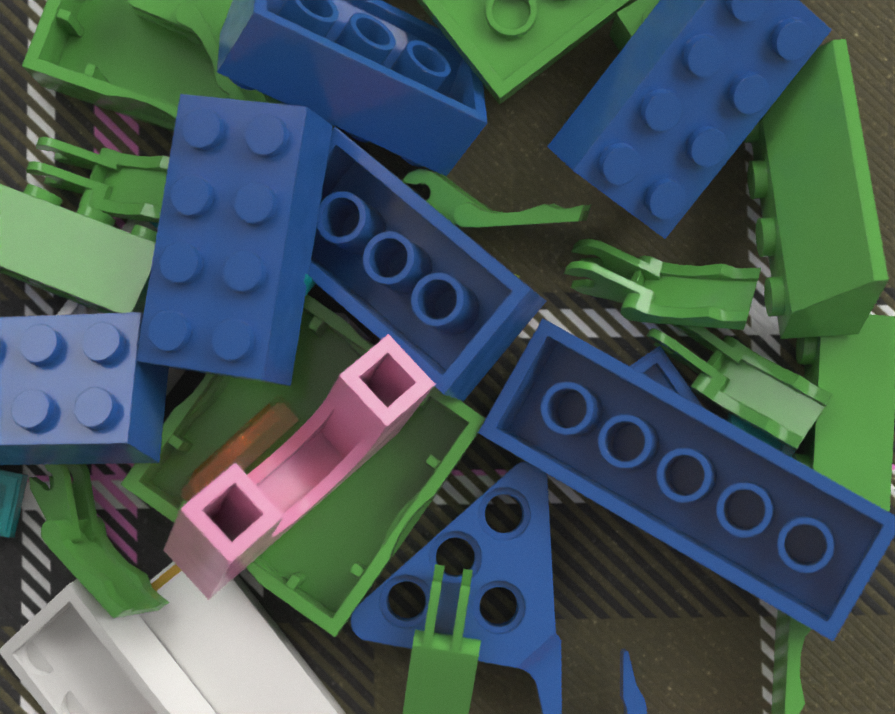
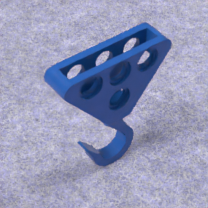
M521 462L510 469L367 596L353 611L351 626L354 633L362 640L412 649L415 629L425 630L435 564H438L436 558L437 549L442 542L449 538L464 539L474 550V562L469 569L473 570L462 637L481 640L478 661L519 668L528 672L535 680L541 714H562L561 639L556 634L547 474L528 462ZM497 495L511 496L521 507L522 516L520 523L510 532H496L486 522L485 508L488 502ZM446 572L443 574L435 633L453 635L463 574L451 575ZM410 581L422 588L426 597V605L421 613L414 617L406 618L397 615L392 610L389 604V593L395 584ZM494 587L506 588L516 598L517 606L514 615L503 623H493L486 620L479 610L482 596L486 591ZM622 648L620 650V697L624 706V714H647L645 699L636 685L629 652Z

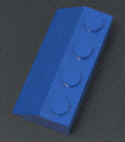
M232 0L220 32L217 73L228 77L234 84L243 89L257 90L287 105L308 107L328 123L343 129L352 138L361 142L374 143L400 155L402 159L413 166L426 167L444 176L450 173L487 124L483 83L441 30L382 0Z

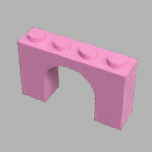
M388 334L339 375L328 396L317 411L265 461L247 475L234 463L180 509L164 548L165 553L208 600L211 599L392 440L419 407L435 383Z

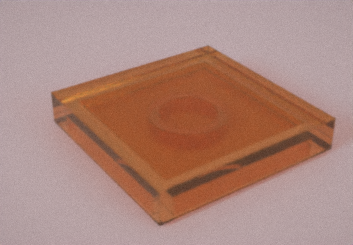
M277 395L187 476L181 488V496L188 503L234 463L244 471L299 421L297 411L282 395L280 397Z

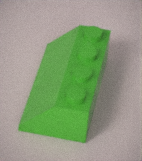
M846 39L832 40L816 49L743 141V143L752 144L754 160L749 161L747 171L749 195L751 199H760L762 218H758L756 222L757 251L760 257H768L771 277L765 279V307L769 317L777 316L780 339L859 334L889 280Z

